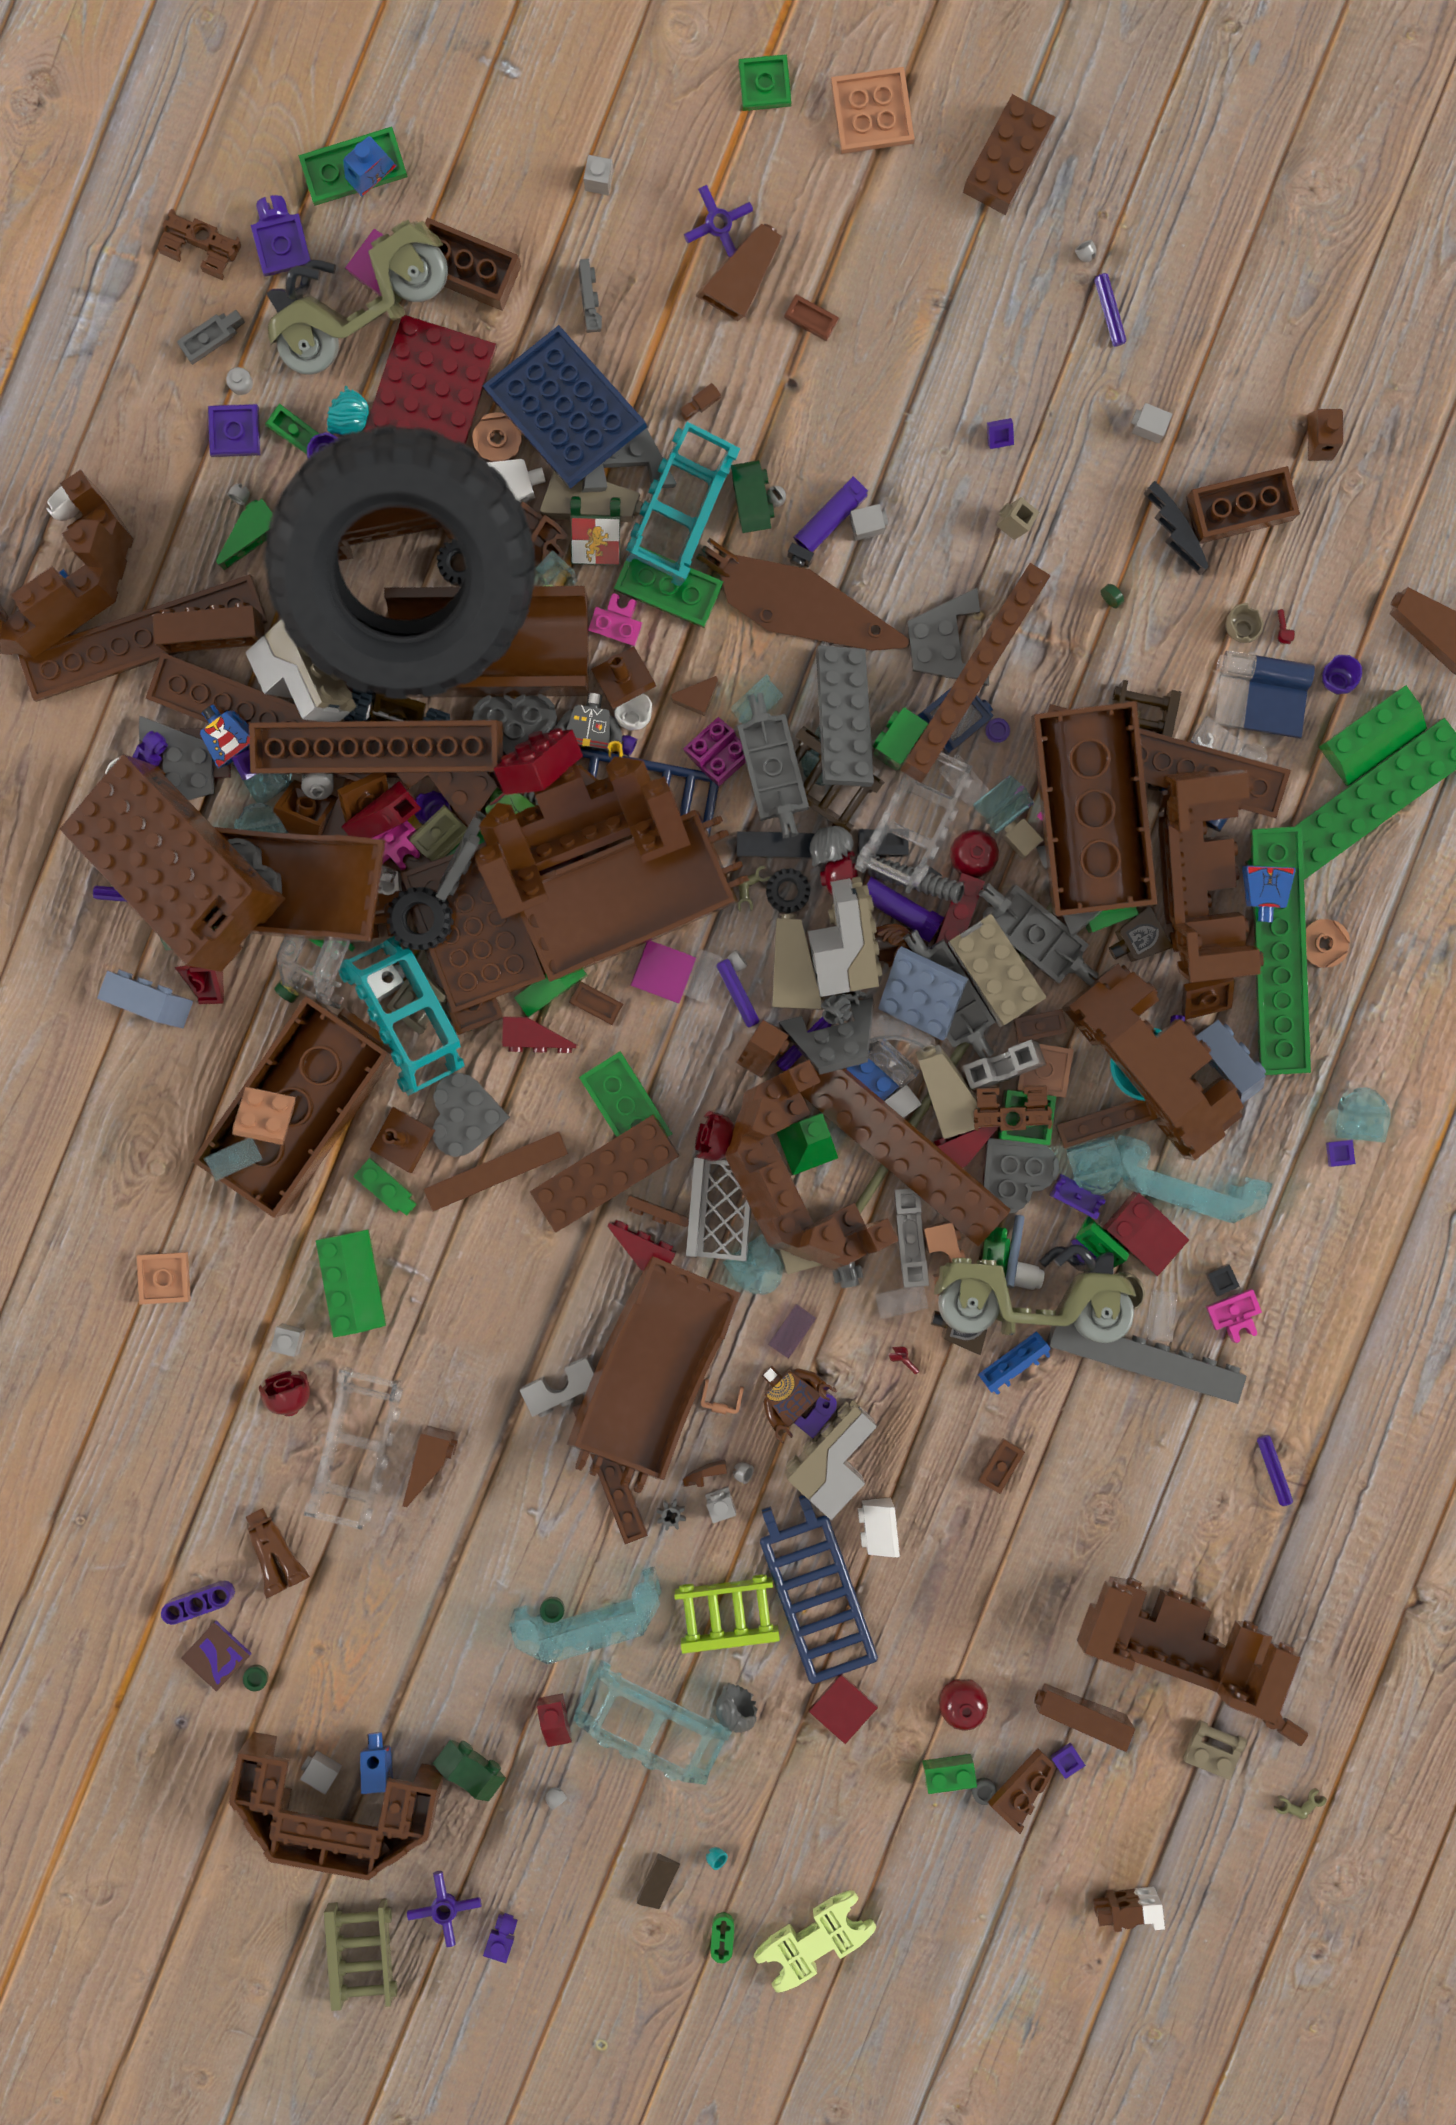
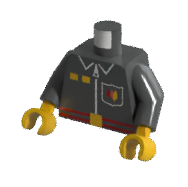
M588 693L586 706L575 705L574 709L568 710L554 728H561L562 730L573 729L579 747L608 752L609 758H611L612 752L617 751L620 757H623L622 731L615 717L610 715V711L601 709L602 695Z

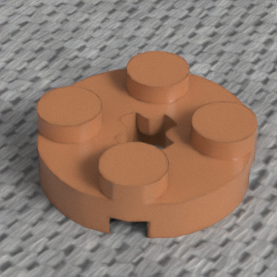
M498 412L487 414L481 418V421L473 430L474 447L486 462L512 460L519 455V450L522 446V433L506 414ZM495 433H499L501 437H504L500 444L491 442V438L495 437Z
M1319 919L1306 926L1307 962L1317 968H1327L1340 964L1346 958L1350 937L1348 931L1341 923L1329 919ZM1321 937L1330 940L1328 950L1319 947Z

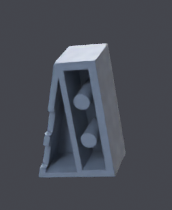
M118 969L117 973L107 971L97 999L155 1022L184 1028L193 1004L192 1000L173 994V990L161 985L154 987L152 986L153 982L141 977H138L137 980L132 979L133 974L120 969Z
M1217 1020L1195 1037L1198 1041L1203 1040L1211 1049L1209 1054L1213 1058L1208 1062L1212 1069L1215 1068L1225 1080L1229 1079L1236 1086V1092L1243 1104L1264 1088L1266 1071L1258 1061L1254 1062L1249 1057L1250 1052L1242 1042L1238 1044L1232 1037L1234 1036L1232 1029L1226 1023L1222 1025Z

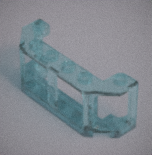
M1118 1136L1112 1160L1115 1166H1117L1126 1188L1230 1223H1235L1266 1206L1272 1183L1246 1177L1245 1185L1241 1187L1231 1185L1228 1195L1146 1169L1150 1158V1148L1147 1143L1128 1136Z
M655 1566L643 1570L644 1581L635 1585L632 1591V1599L560 1620L556 1623L545 1625L541 1615L538 1614L536 1617L530 1616L527 1613L526 1606L514 1609L509 1627L516 1648L548 1665L643 1636L660 1605L659 1595L662 1589Z
M600 1660L574 1712L573 1720L593 1738L597 1739V1743L606 1748L611 1746L619 1750V1753L628 1759L636 1758L642 1761L641 1764L650 1770H655L656 1768L664 1772V1775L670 1780L677 1781L678 1779L682 1782L706 1785L708 1775L732 1731L724 1728L720 1722H714V1719L711 1717L709 1720L622 1678L621 1673L611 1671V1665ZM598 1677L607 1685L609 1691L596 1718L581 1711ZM617 1696H623L654 1712V1717L639 1747L601 1728ZM665 1719H670L702 1736L690 1764L686 1765L685 1769L649 1752ZM720 1739L705 1770L697 1768L709 1741Z

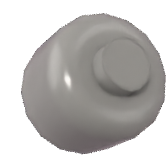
M236 367L228 372L226 381L231 391L237 395L249 393L253 386V379L248 371L244 368Z

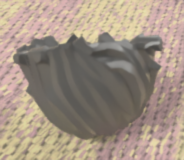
M839 826L818 829L810 843L812 866L821 867V864L825 865L827 861L835 862L836 860L843 859L842 854L847 857V851H851L853 848L851 834Z
M731 1683L723 1687L722 1694L717 1700L716 1715L724 1728H728L729 1731H734L735 1733H743L753 1728L756 1723L757 1717L755 1715L758 1710L754 1706L756 1701H751L753 1694L749 1693L747 1689Z

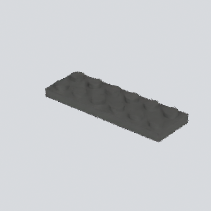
M818 645L816 649L823 784L871 787L874 783L866 649Z

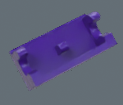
M1062 1174L1059 1175L1049 1196L1096 1220L1100 1214L1099 1209L1101 1205H1104L1106 1201L1103 1199L1104 1196Z

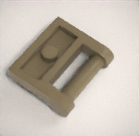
M426 976L439 1003L446 1002L448 999L444 989L440 988ZM408 979L405 980L387 1005V1008L392 1012L418 1000ZM425 1011L419 1019L413 1016L414 1013L401 1019L419 1034L424 1033L427 1028L426 1024L429 1022Z
M1199 1720L1183 1760L1188 1764L1231 1780L1239 1757L1246 1747L1247 1740L1239 1735L1234 1737L1209 1727L1208 1723ZM1206 1735L1231 1745L1232 1749L1227 1751L1202 1741V1738Z

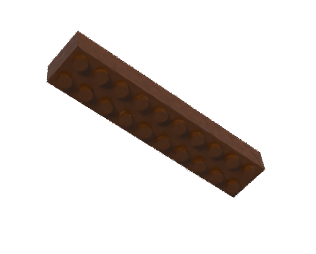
M502 721L249 723L251 774L495 772L494 767L501 762L503 757Z

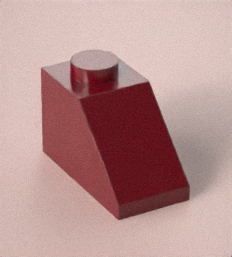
M563 1693L540 1697L537 1703V1711L547 1747L572 1743Z

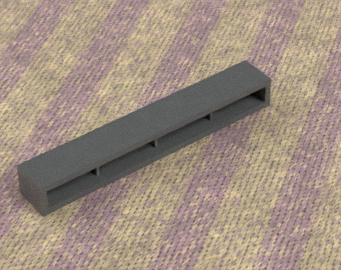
M1073 1323L1068 1326L1051 1325L1046 1342L1049 1347L1239 1404L1247 1377L1240 1372V1367L1231 1364L1221 1367L1216 1365L1217 1361L1204 1356L1202 1360L1193 1358L1194 1354L1181 1349L1179 1353L1169 1351L1170 1346L1158 1342H1156L1155 1346L1146 1344L1147 1339L1135 1335L1132 1336V1339L1122 1337L1114 1342L1098 1343L1083 1337Z

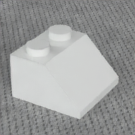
M892 1499L862 1500V1508H858L859 1523H864L865 1532L860 1533L862 1548H867L868 1555L900 1557L895 1507Z

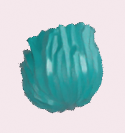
M345 386L344 392L340 391V395L336 399H332V406L329 407L327 413V431L331 434L347 435L364 430L369 416V407L366 400L359 393Z

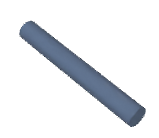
M1015 1215L1005 1278L1007 1288H1014L1025 1219L1022 1215Z

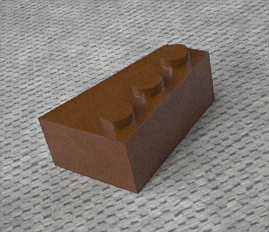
M762 1020L736 1063L761 1078L776 1055H783L790 1043L786 1040L789 1035Z

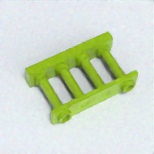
M760 1574L753 1576L751 1580L695 1587L694 1584H683L679 1586V1589H675V1600L683 1599L687 1626V1634L681 1638L682 1654L779 1642L778 1625L773 1626L770 1623L766 1588H773L772 1577ZM756 1590L760 1616L758 1628L749 1629L746 1626L742 1591ZM732 1593L736 1622L734 1631L724 1632L721 1629L717 1594ZM708 1596L712 1628L710 1634L700 1635L697 1632L693 1603L694 1597Z

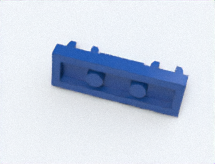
M1036 1331L980 1372L978 1376L991 1393L994 1391L996 1394H1000L998 1390L1000 1386L1005 1383L1009 1387L1011 1385L1009 1380L1022 1373L1032 1363L1038 1366L1040 1364L1037 1360L1043 1355L1049 1358L1050 1353L1048 1351L1051 1348Z

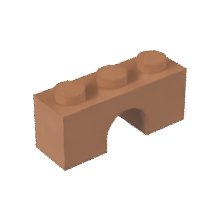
M947 1221L922 1227L926 1248L929 1253L936 1251L945 1252L949 1257V1263L952 1262V1258H965L963 1249L959 1250L957 1243L958 1240H961L960 1231L953 1223ZM939 1273L933 1275L934 1284H936L939 1278Z

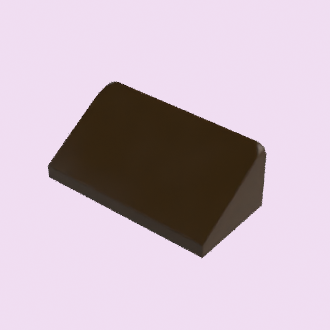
M658 1853L637 1897V1904L660 1909L680 1863Z

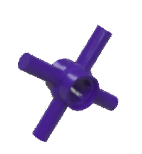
M705 185L698 189L709 212L705 224L685 233L684 238L687 243H690L708 233L715 237H720L729 257L736 250L728 233L732 222L753 212V207L748 202L729 212L717 208L708 186ZM714 217H720L723 220V229L715 227L713 223Z
M436 1871L433 1873L437 1898H435L431 1906L407 1910V1918L410 1921L432 1916L433 1920L443 1927L446 1947H453L456 1945L452 1920L459 1911L482 1907L481 1898L456 1901L453 1895L446 1893L443 1871ZM445 1905L450 1911L442 1912L439 1906Z

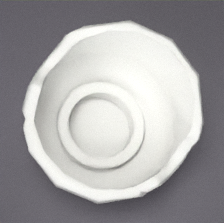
M62 486L47 501L51 510L47 508V511L54 519L59 521L71 519L80 511L71 502Z
M643 693L620 705L614 711L617 723L629 731L644 728L651 719L652 702Z

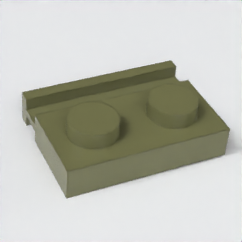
M444 805L409 838V841L433 862L444 858L462 840L468 827Z

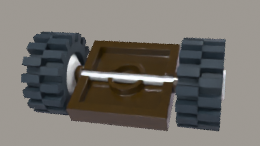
M353 689L352 692L356 708L344 717V722L371 721V719L372 721H450L449 713L434 708H429L426 712V717H424L426 703L408 697L395 699L385 697V694L369 690L365 693Z

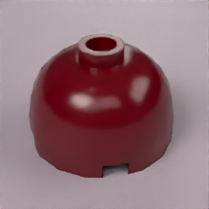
M971 829L962 832L954 839L950 847L952 866L959 874L964 873L974 878L986 876L995 868L999 859V848L996 840L983 830Z
M853 850L847 851V857L842 854L843 859L836 860L835 862L827 861L825 871L820 872L822 886H827L830 895H832L831 882L849 878L852 880V878L858 877L857 863H852L850 858L855 857Z
M708 1111L704 1115V1117L708 1118L706 1123H700L697 1131L695 1150H698L699 1154L696 1157L708 1161H720L725 1158L727 1149L730 1146L734 1124L727 1116Z
M285 1371L268 1377L265 1380L266 1385L263 1387L259 1386L264 1406L270 1412L289 1417L297 1414L306 1405L310 1396V1386L306 1373L298 1371L299 1375H291V1371Z
M969 1679L953 1680L940 1693L939 1708L941 1715L946 1723L954 1729L961 1731L974 1730L987 1717V1696L982 1687L975 1681Z

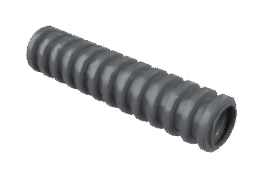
M874 856L868 865V876L882 878L885 882L889 880L892 884L896 882L898 886L903 884L904 888L917 889L920 893L924 891L926 895L931 893L933 897L938 895L939 899L952 900L955 904L961 900L964 894L963 882L957 883L953 879L950 881L947 877L942 878L941 875L935 876L934 873L922 872L918 868L907 867V865H901L899 862L894 863L892 860L887 861L885 858L880 859L879 856Z

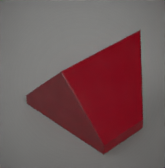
M188 965L174 967L198 998L199 1004H223V971H213Z

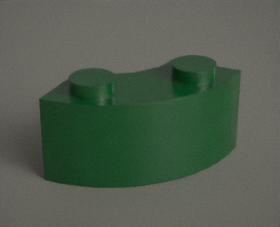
M759 460L731 465L733 488L742 534L771 529L770 519L775 518L773 504H768L765 489V484H769L767 470L761 469Z
M450 1740L433 1762V1765L446 1780L459 1785L476 1800L489 1802L506 1779L500 1772L501 1766L491 1759L488 1761L474 1751L469 1743L463 1740L460 1743Z

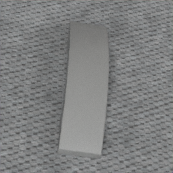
M911 1189L895 1190L897 1233L904 1288L929 1286L920 1196Z

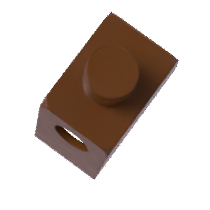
M1317 409L1307 415L1308 461H1333L1343 445V410Z

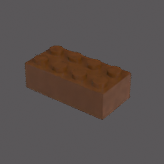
M1012 94L965 182L963 193L1006 215L1045 143L1056 117Z
M427 217L425 221L426 226L443 243L438 248L445 256L448 267V275L444 287L503 311L521 269L519 255Z
M1288 466L1192 489L1186 496L1194 533L1200 544L1292 522L1300 514Z
M246 602L236 603L235 607L225 608V605H211L210 609L200 610L199 607H187L183 612H175L174 609L160 610V614H152L155 645L167 654L253 646L265 635L263 615L253 605L250 606V603Z

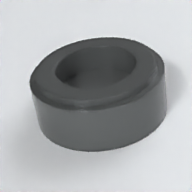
M988 1778L977 1779V1788L971 1789L973 1798L981 1805H988L987 1802L997 1792L995 1784Z

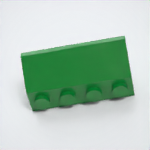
M1405 685L1319 746V749L1345 785L1349 786L1427 729L1421 705L1407 685Z
M369 1229L317 1239L316 1246L333 1338L386 1326Z

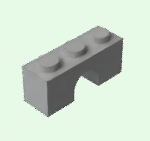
M1029 1040L1008 1048V1052L999 1056L985 1057L964 1065L963 1069L970 1089L976 1090V1088L990 1087L1045 1066L1046 1063L1039 1043Z
M588 1355L565 1366L564 1370L568 1376V1385L563 1389L556 1390L551 1388L544 1376L521 1387L520 1392L532 1417L535 1415H539L540 1418L553 1412L552 1407L561 1404L562 1407L569 1405L575 1401L574 1397L581 1393L585 1396L595 1372Z

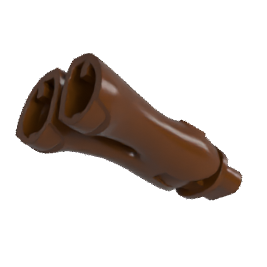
M263 1508L246 1516L250 1526L247 1529L263 1573L266 1599L310 1577L306 1569L290 1551L279 1528L272 1521V1517L268 1518ZM274 1555H275V1556L277 1557V1559L279 1560V1562H280V1564H281V1567H282V1569H283V1572H284V1574H285V1577H284V1575L282 1574V1571H281V1569H280V1567H279V1565H278V1563H277V1561H276Z

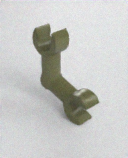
M760 866L754 874L748 876V882L738 886L740 901L737 904L739 912H741V903L744 901L749 903L750 911H752L753 902L749 898V887L759 881L766 882L770 879L771 876L765 879L759 876V871L763 870L766 866Z
M1314 1788L1309 1792V1799L1299 1807L1291 1804L1286 1797L1280 1795L1277 1797L1285 1802V1806L1283 1808L1274 1806V1809L1280 1814L1290 1813L1300 1819H1306L1316 1806L1321 1807L1325 1805L1327 1798L1323 1796L1320 1800L1314 1801L1315 1795L1319 1792L1317 1788Z

